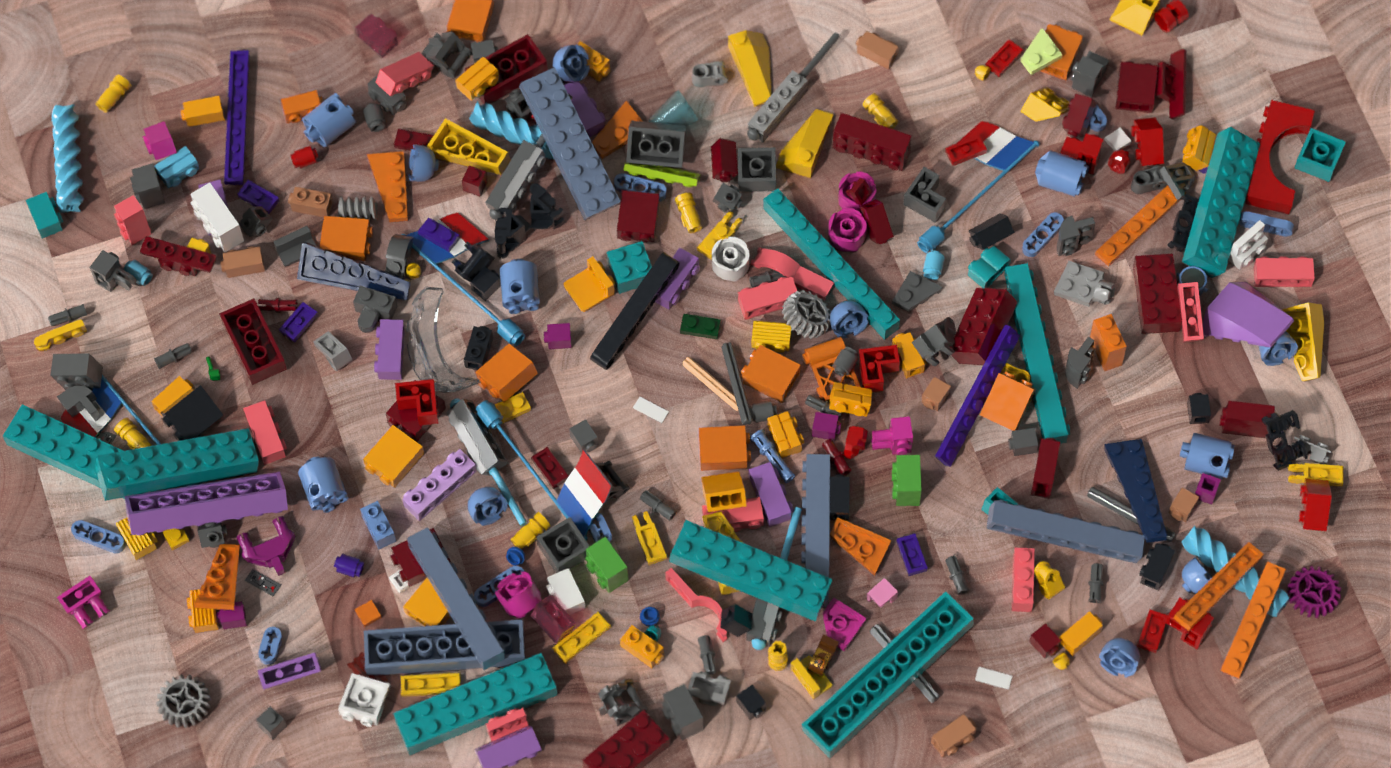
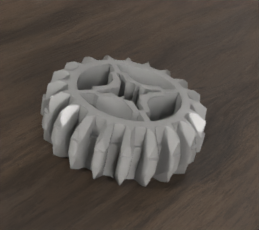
M804 290L801 292L796 291L789 295L782 306L783 319L787 320L786 325L792 327L791 331L795 330L797 335L802 334L804 338L809 337L810 339L818 338L826 333L830 327L831 310L827 308L828 304L823 303L822 299L817 297V294L812 295L810 291L806 293Z
M180 675L179 680L173 677L172 683L166 681L167 688H160L162 694H157V698L160 700L157 702V706L160 707L158 712L163 714L162 718L164 721L168 720L170 725L175 723L178 728L183 723L184 727L187 728L189 722L195 726L196 719L198 721L203 720L201 714H208L205 709L210 708V703L208 702L211 701V697L208 695L209 690L205 688V683H199V678L196 677L192 680L191 675H188L184 679V676ZM190 689L195 690L199 694V700L191 696ZM173 703V705L177 706L178 713L172 712L168 704Z

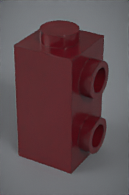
M1075 93L1074 98L1070 100L1068 115H1065L1062 122L1063 129L1067 132L1068 136L1084 138L1097 104L1093 98Z
M719 138L711 146L713 179L729 183L738 175L735 141Z
M875 199L860 206L871 241L876 244H884L894 237L881 201Z

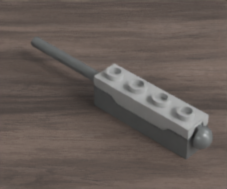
M834 32L801 73L798 74L792 70L748 122L747 136L750 140H759L763 143L807 91V79L805 78L840 38L838 33Z
M542 134L535 145L523 140L485 203L490 209L489 215L493 220H498V218L503 216L506 217L505 214H499V208L512 209L514 213L519 198L524 197L529 182H533L538 167L544 164L546 155L542 150V146L545 143V139Z

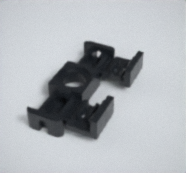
M1188 194L1181 198L1184 202L1181 210H1179L1175 217L1172 228L1175 231L1173 239L1168 243L1169 248L1173 249L1176 247L1179 252L1186 248L1199 202L1198 198ZM1185 219L1188 227L1181 226L1179 220Z
M1294 410L1280 416L1277 413H1272L1271 417L1265 416L1262 418L1261 421L1266 425L1268 434L1265 435L1268 449L1275 459L1273 466L1278 471L1289 467L1292 464L1291 460L1293 461L1302 456L1305 459L1308 458L1305 444L1301 440L1296 441V444L1292 446L1287 443L1284 431L1289 429L1290 426L1300 429L1298 416ZM1281 438V442L1274 446L1273 441Z

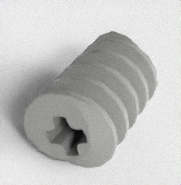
M340 197L338 217L342 215V217L348 218L350 215V218H356L357 215L359 219H363L365 215V218L370 220L372 215L373 219L377 220L378 205L377 201L374 202L373 197H370L369 202L366 201L365 197L362 198L361 202H359L358 197H355L354 202L351 201L350 197L347 198L346 202H344L343 197Z

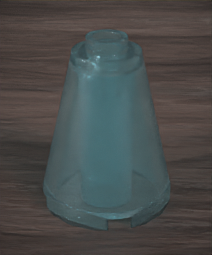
M677 90L647 122L687 126L695 123L698 118L682 93Z

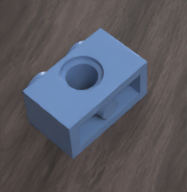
M378 501L360 509L362 518L378 550L396 542L395 534Z

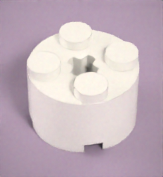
M728 237L727 239L717 241L712 249L713 272L718 277L733 282L738 281L747 273L750 264V254L746 243L737 237Z

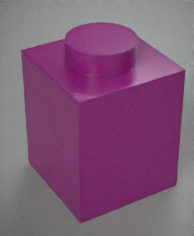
M570 323L547 324V331H544V343H548L549 350L571 348Z
M816 412L812 437L833 439L835 441L836 434H840L841 423H838V415Z
M1202 473L1195 495L1199 496L1198 500L1212 505L1221 479Z
M243 601L235 602L234 610L219 609L216 612L217 622L221 623L223 630L247 626Z

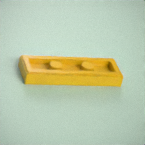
M598 611L552 647L553 651L566 664L608 631L611 625Z
M460 673L401 676L402 697L439 695L461 686Z

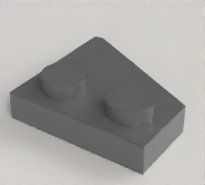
M1185 163L1164 166L1159 170L1177 200H1180L1185 195V191L1189 189L1191 183L1196 178L1190 167Z
M910 271L892 300V304L910 312L917 305L928 301L929 297L936 293L939 294L942 291V286Z

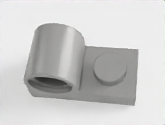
M329 331L313 342L315 347L325 355L335 371L340 370L352 361L348 349Z

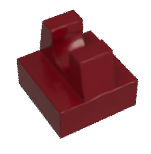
M859 178L858 181L852 183L853 187L850 190H846V194L856 204L862 206L871 195L872 190L865 179Z

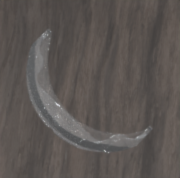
M427 286L414 298L412 316L407 322L406 332H409L407 350L414 372L420 380L434 379L436 391L442 393L457 392L481 383L480 379L458 376L444 360L437 336V316L443 289Z

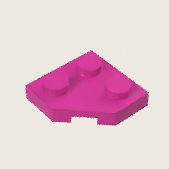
M834 597L822 614L827 636L839 641L837 647L844 652L866 622L864 616Z

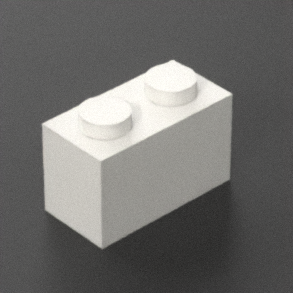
M569 568L547 577L548 585L545 586L550 596L553 595L556 600L553 603L558 613L561 612L563 617H567L585 609V601Z

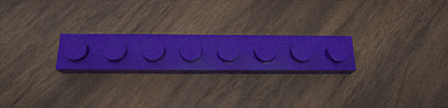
M249 50L230 51L225 185H244Z
M1005 325L935 455L945 466L951 467L987 400L998 374L1004 368L1020 337L1011 326Z

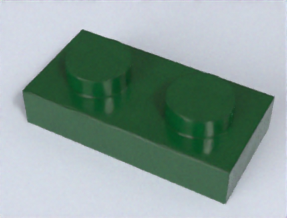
M683 314L680 334L717 340L721 319Z

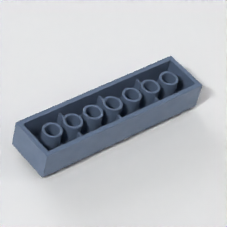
M554 67L521 82L519 88L584 221L619 205L621 201L556 68Z
M523 620L486 622L488 626L492 625L496 632V640H501L506 649L504 652L505 660L492 667L510 666L525 660ZM456 624L364 631L365 670L367 676L482 668Z

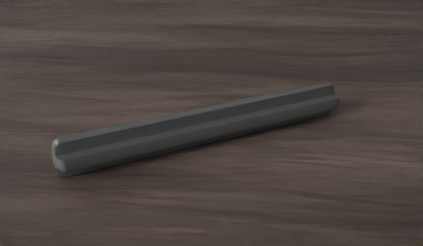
M730 342L723 343L721 348L741 422L744 425H749L753 418L733 345Z
M1094 487L1089 489L1087 497L1138 524L1131 507ZM1165 527L1167 541L1171 542L1176 533Z
M877 624L871 628L870 633L883 648L892 641L880 625ZM922 674L913 681L931 703L938 700L940 695Z

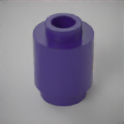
M342 553L341 557L337 556L334 567L337 568L336 572L355 578V576H361L364 562L360 561L359 558Z

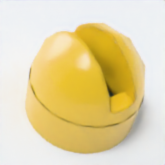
M979 65L975 69V75L978 79L985 81L990 73V68L985 65Z
M413 262L407 265L406 275L408 278L417 279L421 275V268L417 263Z
M1063 652L1057 655L1052 663L1058 669L1065 670L1070 665V660L1066 653Z

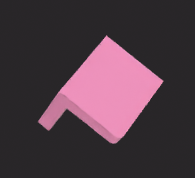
M885 578L867 593V600L869 602L873 600L879 607H883L888 601L893 603L898 597V591Z

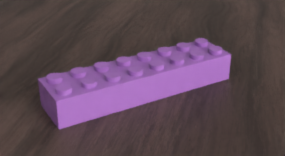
M280 472L125 496L131 535H144L155 531L163 532L173 528L182 529L191 525L201 526L210 522L220 523L228 519H242L247 516H261L265 513H280L288 510L286 489Z

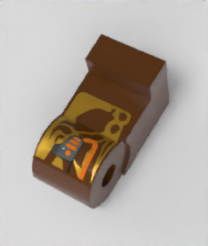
M823 634L807 669L822 676L837 649L839 641Z

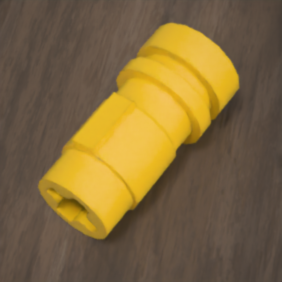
M117 74L95 103L96 106L107 113L116 104L120 96H124L126 91L129 90L131 87L130 82Z
M877 93L871 94L863 102L864 108L875 116L874 120L879 125L893 129L899 121L884 105V101L880 100Z
M687 192L678 195L675 198V202L678 206V211L682 214L681 219L684 227L687 228L688 233L700 231L702 225L695 208L696 203L693 194Z
M129 418L122 419L115 426L114 431L122 440L127 441V445L131 449L152 446Z
M537 512L533 519L530 518L528 520L529 523L524 525L510 539L515 547L523 549L525 546H529L537 539L536 536L544 533L543 530L546 531L551 527L550 523L540 512Z
M776 641L769 647L768 664L773 670L781 671L788 665V654L786 645L781 641Z

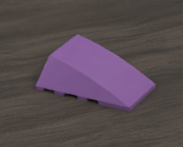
M1229 282L1206 308L1202 324L1203 336H1214L1215 339L1220 340L1229 338L1233 342L1247 341L1248 344L1272 347L1294 322V319L1247 282Z

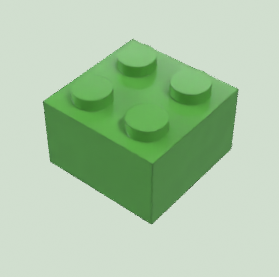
M896 455V462H892L891 471L893 481L892 499H896V506H920V455Z
M606 537L586 549V567L591 574L595 573L598 578L597 582L602 589H606L610 593L628 582L627 566Z

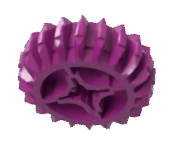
M1310 566L1309 571L1304 567L1301 572L1296 571L1295 577L1292 576L1290 579L1291 583L1287 586L1289 589L1287 594L1291 597L1289 602L1296 603L1293 608L1294 610L1300 608V615L1307 612L1308 618L1312 614H1314L1316 619L1319 618L1320 614L1325 617L1327 612H1333V607L1336 608L1339 604L1338 601L1341 599L1339 594L1341 588L1337 587L1339 580L1333 581L1335 575L1331 574L1329 576L1328 569L1322 572L1320 566L1317 570ZM1305 581L1306 589L1300 593L1299 585ZM1329 591V599L1323 602L1322 595Z

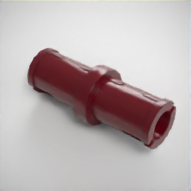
M275 298V300H258V304H266V306H258L260 311L280 313L281 311H295L298 306H290L298 304L297 299L281 300V298Z
M833 439L823 442L822 447L827 454H830L831 464L835 465L840 475L847 476L852 469L845 461L844 454L838 450Z

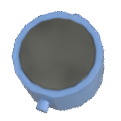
M1189 266L1184 268L1181 273H1177L1176 276L1179 277L1177 286L1182 283L1198 282L1199 296L1203 292H1207V275L1201 268Z

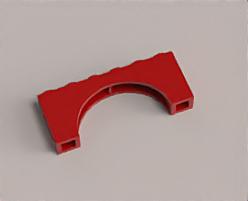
M1274 100L1270 101L1269 107L1265 106L1263 117H1266V120L1261 122L1259 129L1262 137L1257 138L1260 146L1250 179V186L1246 194V205L1287 215L1290 214L1296 190L1286 187L1275 177L1270 166V151L1276 143L1287 136L1294 134L1308 135L1315 110Z

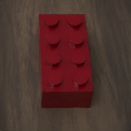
M528 34L485 57L490 64L497 68L499 78L494 86H489L485 89L484 94L479 99L483 104H491L513 90L518 89L521 82L548 70L547 60Z
M841 112L833 131V149L840 153L851 154L858 159L869 160L876 165L887 166L895 171H903L910 154L912 135Z
M1173 254L1135 256L1133 271L1141 334L1179 332L1182 319Z
M975 289L954 336L955 343L950 346L954 350L951 356L959 364L984 365L1003 327L1008 325L1017 305V301L1007 289Z
M254 298L219 313L222 324L252 385L287 370L284 358Z
M642 710L582 760L583 768H644L670 746V738Z

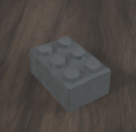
M631 121L628 130L626 163L682 168L687 126Z

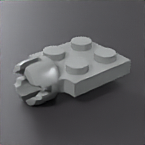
M1068 261L1054 290V295L1088 307L1095 301L1106 305L1111 302L1109 297L1113 298L1115 284L1103 280L1104 272Z

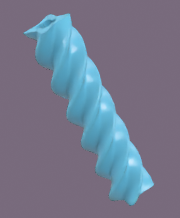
M477 101L474 111L469 117V120L477 128L489 130L495 136L505 137L511 143L521 145L523 140L535 145L542 134L538 125L529 127L525 119H512L509 112H496L495 108L488 103L480 105ZM545 141L542 146V150L546 155L545 158L554 159Z
M74 104L68 106L55 105L52 111L53 139L55 142L56 199L61 213L69 211L81 212L79 205L84 200L83 196L78 192L83 181L77 176L82 165L76 160V156L80 153L81 148L75 143L80 132L74 127V124L79 119V116L73 111Z
M1196 526L1182 540L1186 551L1194 556H1198L1205 566L1214 568L1216 573L1236 555V553L1227 552L1222 542L1211 540L1207 530L1196 528ZM1253 567L1234 588L1246 593V596L1251 600L1261 576H1258L1256 569ZM1278 588L1268 611L1269 615L1277 617L1289 602V596L1284 590Z

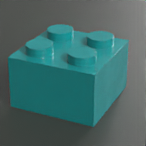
M1311 128L1294 169L1330 182L1346 141Z
M643 241L607 252V263L618 293L637 289L652 267Z

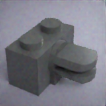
M102 250L90 266L95 283L109 292H112L117 284L130 290L132 285L137 282L136 278L124 271L116 254Z
M363 286L359 287L353 301L355 311L360 313L357 320L358 327L364 333L372 332L380 319L392 320L398 307L396 297Z

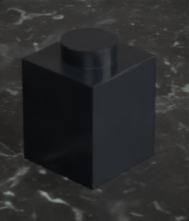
M487 267L470 282L471 290L484 301L501 286L499 274L494 270H489Z
M1194 393L1189 395L1187 401L1189 423H1209L1211 410L1208 394Z
M737 604L722 610L720 628L737 637L751 630V612Z
M753 684L736 695L737 704L749 720L754 717L757 719L765 713L766 702Z

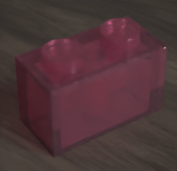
M372 13L355 27L357 36L381 58L398 45L397 33L392 28H387L380 17L376 18Z
M552 595L537 603L530 615L555 644L568 636L576 625V622Z

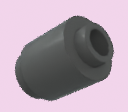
M376 103L368 104L363 110L367 127L372 132L383 130L385 128V119L381 106Z
M850 347L842 349L832 365L834 372L840 376L849 375L858 360V352Z
M771 401L755 403L753 406H749L753 421L756 423L767 421L769 417L777 415L776 405L772 404Z

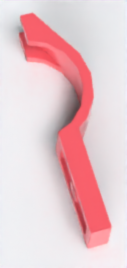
M759 247L757 250L758 255L755 260L752 259L750 265L757 268L767 267L787 278L793 277L796 287L806 292L810 291L812 295L817 294V297L823 298V300L827 299L834 287V282L801 267L794 259L779 251Z
M670 568L665 572L666 580L691 608L704 606L712 609L718 615L719 624L716 628V635L722 642H725L727 640V631L720 628L722 612L720 605L710 597L697 596L679 575Z

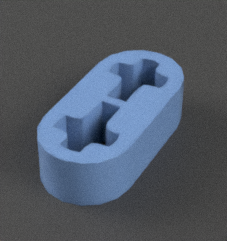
M1096 104L1089 126L1092 130L1100 132L1105 129L1107 118ZM1095 118L1097 121H1102L1101 125L1099 123L1095 124Z
M597 513L594 519L599 521L600 528L597 529L595 524H591L589 528L595 543L600 540V533H602L612 544V534L603 515Z
M269 627L263 634L258 655L260 661L265 665L273 664L279 653L282 634L277 627ZM273 633H276L277 638H274L273 642L270 643L269 635L272 636ZM270 648L272 656H268V659H265L263 654H267Z

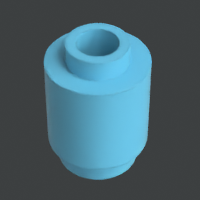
M933 250L926 254L923 267L925 278L937 280L941 276L945 260L941 252Z
M137 260L128 261L124 266V270L136 278L138 285L146 286L153 277L150 269Z

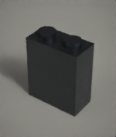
M196 384L163 410L161 415L163 416L162 421L168 428L171 426L175 431L174 437L181 441L196 438L220 419L223 413L203 387Z

